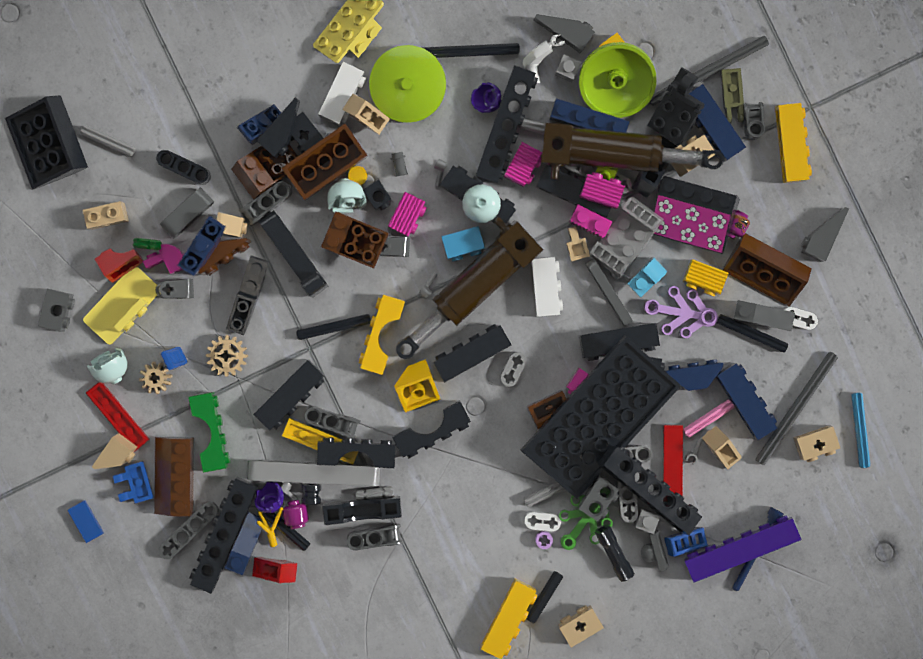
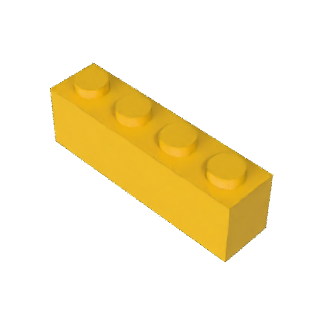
M801 103L778 105L775 107L783 183L807 181L810 179L809 176L812 175L811 165H808L807 159L810 156L809 146H806L805 138L808 136L807 127H804L803 122L806 116L805 108H802Z
M516 578L514 579L480 645L481 650L499 659L508 655L511 649L509 644L512 638L516 639L520 629L518 626L520 622L526 620L529 613L527 609L530 604H534L537 598L534 587Z

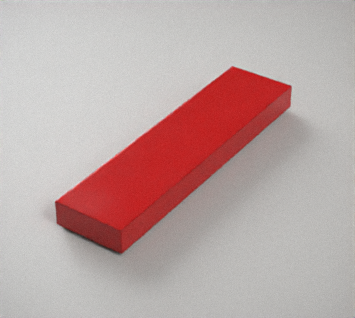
M98 382L86 392L87 396L117 432L137 446L135 451L150 440L104 383Z
M663 425V481L671 487L669 490L673 493L677 492L682 496L683 425ZM667 496L663 498V502H667Z

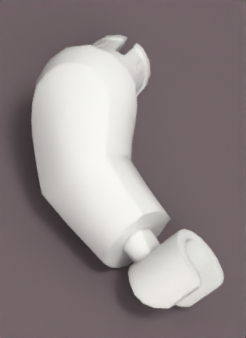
M553 35L551 42L544 41L534 47L523 59L524 68L536 73L537 83H540L537 67L539 63L553 52L552 47L562 46L565 42L556 43V38L560 35Z

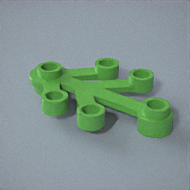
M602 487L600 494L605 493L607 496L610 493V489ZM572 495L570 498L571 504L578 506L585 495L579 497L580 501L577 504L573 503L574 496ZM596 502L592 503L589 510L596 512L599 504ZM564 509L559 512V518L563 522L568 521L570 518L582 517L570 534H565L561 537L560 543L564 549L571 550L575 547V539L588 522L591 533L589 536L590 542L595 545L600 543L599 540L596 542L592 541V537L595 535L594 532L597 529L596 520L579 509L570 511ZM608 511V513H607V515L605 516V518H604L603 520H601V526L603 525V522H604L605 520H609V521H610V525H609V526L612 527V525H613V522H612V520L610 519L609 511ZM563 512L568 513L566 519L561 518ZM567 539L572 540L570 546L565 545Z

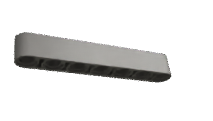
M248 460L247 480L379 486L380 468H375L374 465L358 464L329 466L317 465L314 462Z

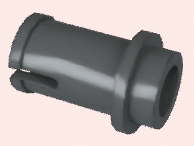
M403 152L391 154L392 158L390 159L393 160L396 177L407 175L408 172L404 160L406 156L403 155Z

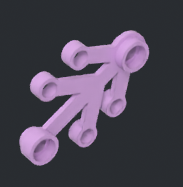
M676 286L669 287L667 293L670 297L674 298L680 308L660 305L656 300H648L644 305V310L649 315H655L659 312L679 316L669 324L662 325L661 332L664 335H670L675 328L689 318L698 320L689 327L681 328L680 336L682 338H689L700 327L713 326L718 320L717 312L712 308H706L698 297V292L694 289L687 291L686 297L694 302L699 312L690 309L681 296L679 288ZM672 288L677 290L676 295L670 293ZM692 291L696 294L694 299L689 297V293ZM649 304H654L655 309L653 311L648 309ZM707 313L711 315V319L709 321L705 320V315ZM665 326L670 327L669 333L664 332ZM684 329L689 331L688 336L682 334Z

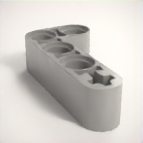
M644 445L625 447L628 451V456L631 458L635 457L642 464L648 463L652 458V451ZM641 449H646L647 456L644 459L638 458V452ZM622 461L620 464L621 470L625 468L624 461ZM616 480L617 488L619 489L617 493H619L618 507L620 517L625 522H634L638 517L637 496L632 493L630 498L624 499L622 493L627 488ZM623 503H628L629 509L633 512L629 518L624 514L627 512V506Z

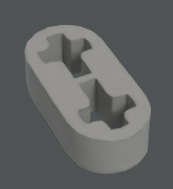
M514 352L510 355L500 377L501 382L505 386L510 387L517 383L526 364V358L522 353ZM520 355V360L523 361L522 364H518L515 369L512 368L514 365L512 358H517ZM513 370L512 377L514 381L506 383L504 375H509L510 371Z

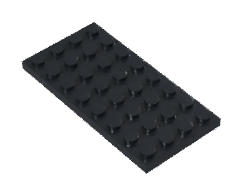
M624 335L520 450L578 499L604 471L597 463L610 445L617 447L620 445L625 448L681 385Z

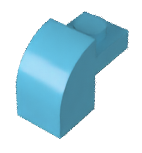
M653 257L627 285L641 298L667 273V270Z

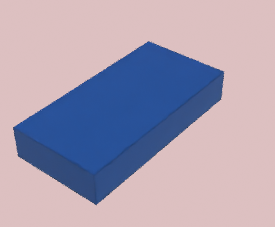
M86 500L68 509L70 516L86 543L104 534Z

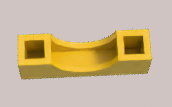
M383 295L382 298L378 297L375 306L378 312L376 316H372L369 326L373 327L371 335L367 334L364 345L367 348L365 353L361 352L358 362L361 364V369L383 375L389 356L380 347L379 334L387 323L400 320L405 301Z

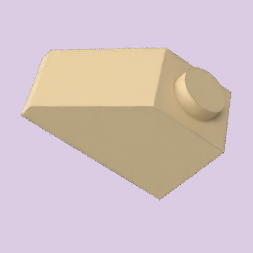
M218 212L217 221L226 226L223 234L242 238L243 234H246L248 223H245L246 219Z
M717 426L709 430L702 437L708 448L727 470L742 458L730 439Z
M118 433L111 438L92 468H109L121 466L126 462L130 463L136 455L134 451L137 446Z

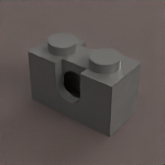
M47 289L38 326L65 332V328L68 329L70 324V318L67 317L68 312L73 309L75 304L74 294ZM57 305L62 308V313L59 316L54 313Z

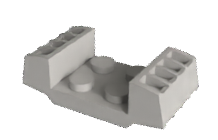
M634 197L628 199L622 207L623 211L610 227L606 236L600 242H597L590 251V257L594 258L619 278L632 265L664 220Z

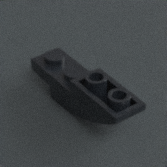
M250 256L226 330L245 335L265 280L264 277L269 261Z

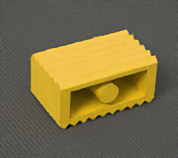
M692 259L686 270L683 282L687 283L686 287L697 290V287L704 289L705 294L715 297V294L720 295L722 293L729 273Z

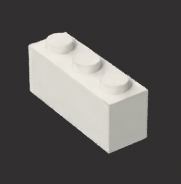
M345 62L342 63L319 111L320 117L341 126L342 122L346 123L349 114L342 109L351 95H356L358 88L362 89L366 81L364 71Z
M555 257L533 259L531 261L536 317L560 315V311H563L562 299L558 297V292L561 291V281L557 280L556 273L560 272L559 261H555Z

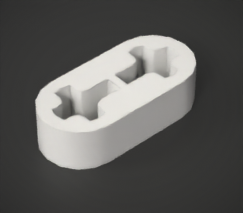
M794 307L783 309L795 313V316H798L793 322L795 327L811 330L818 324L816 315L811 312ZM810 316V320L813 323L807 327L806 322L801 321V317L808 318Z
M530 511L524 518L526 526L533 530L552 532L558 530L561 525L559 517L553 513ZM535 515V518L541 520V523L535 522L534 525H531L528 518ZM551 517H554L557 524L550 527L548 523H544V520L549 521Z

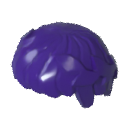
M490 82L482 83L478 89H474L470 98L472 106H474L473 108L481 113L496 111L502 101L500 89Z
M266 482L263 489L256 491L254 501L256 508L260 512L265 513L277 511L284 501L283 490L277 482Z

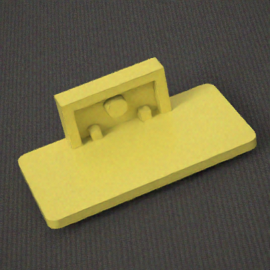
M347 0L313 43V47L335 63H339L348 51L359 58L382 29L374 20V17L384 6L383 1Z
M138 266L123 275L83 318L84 323L107 344H113L124 331L127 332L135 324L133 321L137 317L140 318L147 312V306L157 297L155 291L157 284Z

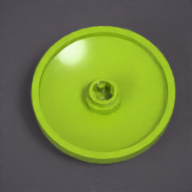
M623 42L609 43L595 49L583 62L579 74L580 92L586 104L592 110L617 118L631 116L642 110L652 99L657 83L655 67L650 57L639 47Z
M413 45L397 46L383 53L375 62L369 79L370 94L377 108L387 117L404 123L417 122L433 114L442 103L446 91L445 72L438 59L426 49Z

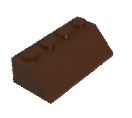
M344 124L282 167V169L306 201L366 159L368 155L347 125Z
M745 233L735 245L722 271L728 272L732 277L790 307L808 283L812 268Z
M155 437L154 514L191 516L193 514L194 437Z

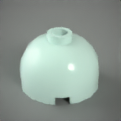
M347 178L340 179L329 189L327 196L329 210L332 208L333 212L351 213L353 212L352 208L359 207V210L366 206V196L363 188L355 181Z
M485 184L469 188L462 200L465 215L471 221L478 223H487L493 220L501 207L497 191Z
M115 348L116 352L110 354V351H106L91 361L92 366L87 365L95 380L101 383L111 382L112 384L122 380L128 364L121 348Z

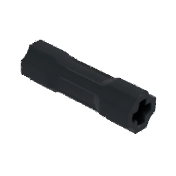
M606 524L597 528L594 533L612 563L618 579L624 582L632 578L635 573L630 563L626 560L611 526Z

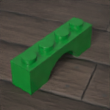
M214 392L188 397L192 416L204 420L211 430L210 444L200 453L203 473L226 469L228 463H230V456L228 452H225L224 445L227 444L225 433L221 432L220 426H223L221 414L218 415L217 407H219L218 396H214Z

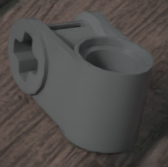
M763 102L754 105L743 103L745 136L750 140H756L765 131ZM751 126L758 128L759 133L757 135L750 131Z
M393 237L386 239L385 245H387V248H384L380 255L409 257L410 238Z
M193 279L160 282L156 286V294L163 299L194 298ZM166 287L170 290L169 292H164L162 288Z

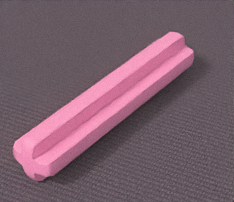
M729 399L685 427L683 429L687 437L693 436L734 409V404Z

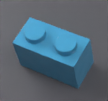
M479 226L441 237L447 259L452 258V262L463 259L465 254L470 253L471 256L482 254L481 250L485 249Z

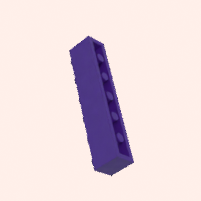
M787 515L776 519V523L771 525L769 522L758 526L759 529L752 532L750 529L740 533L741 537L736 539L733 537L724 539L721 545L716 546L712 544L705 547L703 552L698 553L694 551L687 554V558L684 561L693 583L801 541L802 539L793 518L787 517Z

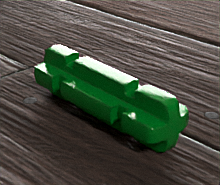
M134 238L133 240L134 248L161 249L162 242L160 240Z

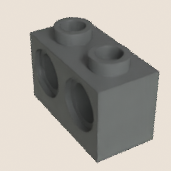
M598 476L577 508L597 522L600 519L603 520L609 511L607 508L610 503L614 504L619 497V493H617L619 489ZM605 486L609 487V495L601 496V488ZM595 502L598 503L599 510L591 512L589 510L590 505Z

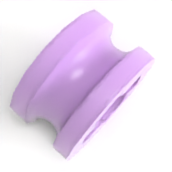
M541 531L536 535L535 542L539 548L547 549L552 545L553 538L549 532ZM542 535H546L549 543L542 545L539 538H543Z

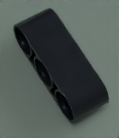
M161 150L156 156L157 163L160 166L197 184L206 185L211 180V173L205 167L169 150ZM169 154L171 156L170 162L163 164L162 157ZM186 162L188 164V170L186 172H180V165ZM199 171H205L206 177L204 180L199 181L197 179Z

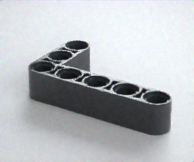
M274 210L258 221L300 279V284L310 297H315L329 287Z

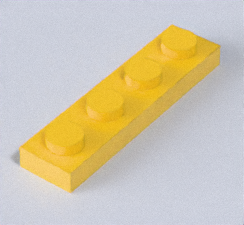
M291 418L288 419L282 434L285 438L318 450V441H322L323 437H332L334 441H342L339 437ZM359 451L346 453L340 460L353 465Z

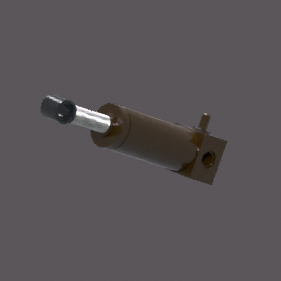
M545 123L541 162L552 165L550 178L558 179L559 166L570 164L658 173L659 164H662L664 161L667 163L669 161L671 163L676 162L678 164L681 162V164L686 163L688 165L692 163V165L697 164L702 168L713 170L722 166L724 157L718 150H702L698 152L664 148V145H661L662 136L577 128L573 125ZM556 139L562 140L563 146L561 149H554L553 142ZM711 154L718 156L719 162L717 165L709 164L708 157Z
M496 217L493 220L501 230L495 238L496 241L450 282L439 295L437 294L432 299L437 305V311L410 336L407 335L397 343L396 351L399 357L402 359L413 357L415 351L420 348L421 343L445 323L446 320H451L458 326L462 320L469 316L519 268H525L543 251V248L518 221L514 220L506 225L500 217ZM518 239L523 241V246L520 249L515 248V242ZM403 344H409L411 351L404 354L401 352L400 347Z

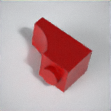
M110 248L95 258L104 276L112 283L144 261L134 249L125 253H116Z
M254 557L252 576L276 583H292L296 581L298 563Z

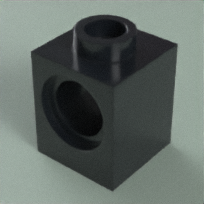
M380 180L363 189L375 210L380 209L382 211L390 206L389 202L392 199ZM382 192L384 194L383 200L380 202L374 201V193Z

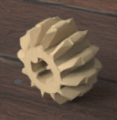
M152 362L151 367L146 364L144 367L147 372L144 370L140 371V374L145 377L139 378V381H145V384L142 385L143 389L149 386L148 393H152L155 390L156 394H160V389L162 391L167 390L164 384L171 385L167 378H171L172 374L166 375V372L169 370L167 367L162 370L164 366L162 362L158 364V367L156 362ZM153 373L156 376H160V380H157L158 383L152 380V376H155Z

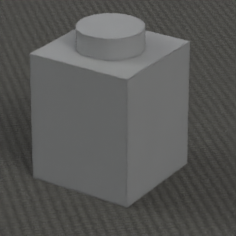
M564 54L555 76L572 83L581 62Z
M640 507L638 517L633 525L635 528L654 534L660 515Z

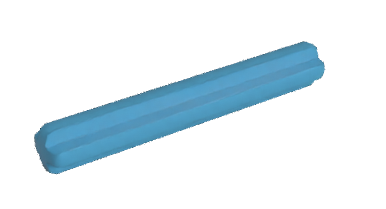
M858 392L851 395L860 468L870 467L864 401L863 394Z

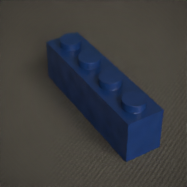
M703 84L689 93V95L705 104V107L699 110L701 114L696 118L695 126L698 129L701 128L709 143L713 145L715 150L722 153L724 162L746 148Z
M557 98L549 120L565 125H573L577 128L627 132L630 121Z
M732 363L721 370L716 378L728 398L734 404L735 409L754 439L760 440L777 429L775 425L777 420L772 413L768 414L765 409L767 404L763 398H758L755 393L757 389L751 380L748 382L745 377L747 373L741 364Z

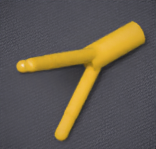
M280 507L272 527H269L262 512L258 511L262 522L257 521V524L267 533L270 547L277 546L274 530L282 514L283 507Z

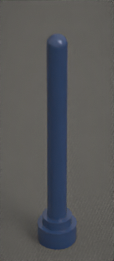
M770 507L767 512L769 514L767 522L770 525L777 522L776 519L782 517L784 513ZM756 558L745 562L733 585L734 591L740 590Z

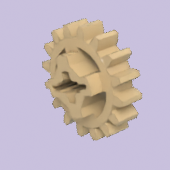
M229 335L225 336V340L219 336V342L212 340L211 342L214 346L207 347L211 351L210 354H206V357L211 359L207 364H213L211 370L217 369V375H221L224 372L225 377H228L229 372H231L234 376L236 375V369L238 371L243 370L241 364H247L243 361L244 358L248 357L247 354H244L247 347L242 348L243 341L237 343L236 336L232 340H230ZM223 344V348L219 352H215L217 347ZM231 344L235 345L239 352H235ZM226 350H228V354L235 355V357L228 358V361H226L225 357L219 355L225 354ZM215 359H219L221 361L222 367H220L217 364ZM239 359L238 363L231 368L232 362Z

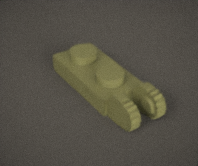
M741 68L721 70L725 117L729 123H732L731 108H737L738 122H744Z

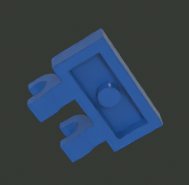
M144 461L125 466L126 472L113 476L114 483L128 480L131 491L118 494L120 502L133 498L136 504L154 498Z

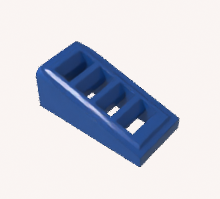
M181 347L161 352L168 370L177 369L188 362Z
M703 527L693 529L690 535L677 533L664 537L668 555L673 557L708 546ZM695 534L698 535V539L700 542L698 544L696 542ZM688 536H690V540L692 543L691 546L689 544ZM680 539L683 540V544H684V547H683V548H682Z

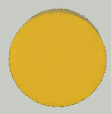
M355 166L350 169L348 173L349 180L355 181L360 185L367 181L368 175L363 167Z

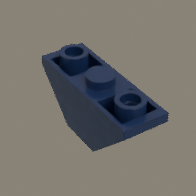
M273 104L238 125L237 129L251 145H254L281 112Z
M209 216L177 266L195 276L219 244L226 226Z
M717 359L707 360L704 365H699L698 362L687 363V367L680 368V365L668 366V370L665 371L683 389L692 391L708 388L724 365L722 362H718Z

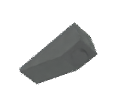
M537 14L534 18L536 23L553 35H560L557 38L565 41L564 43L578 53L583 51L595 33L592 30L593 27L585 21L582 23L578 20Z
M841 208L809 234L808 237H805L801 243L803 248L801 253L821 262L826 261L849 208Z
M738 300L734 320L792 331L795 313Z

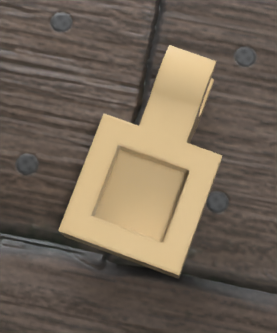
M576 226L568 228L571 242H567L566 245L570 260L575 261L590 257L586 239H579Z

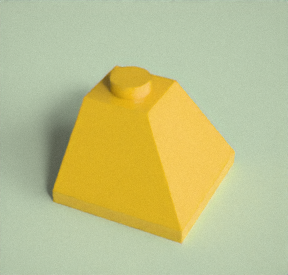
M426 359L407 366L394 385L405 413L441 400Z

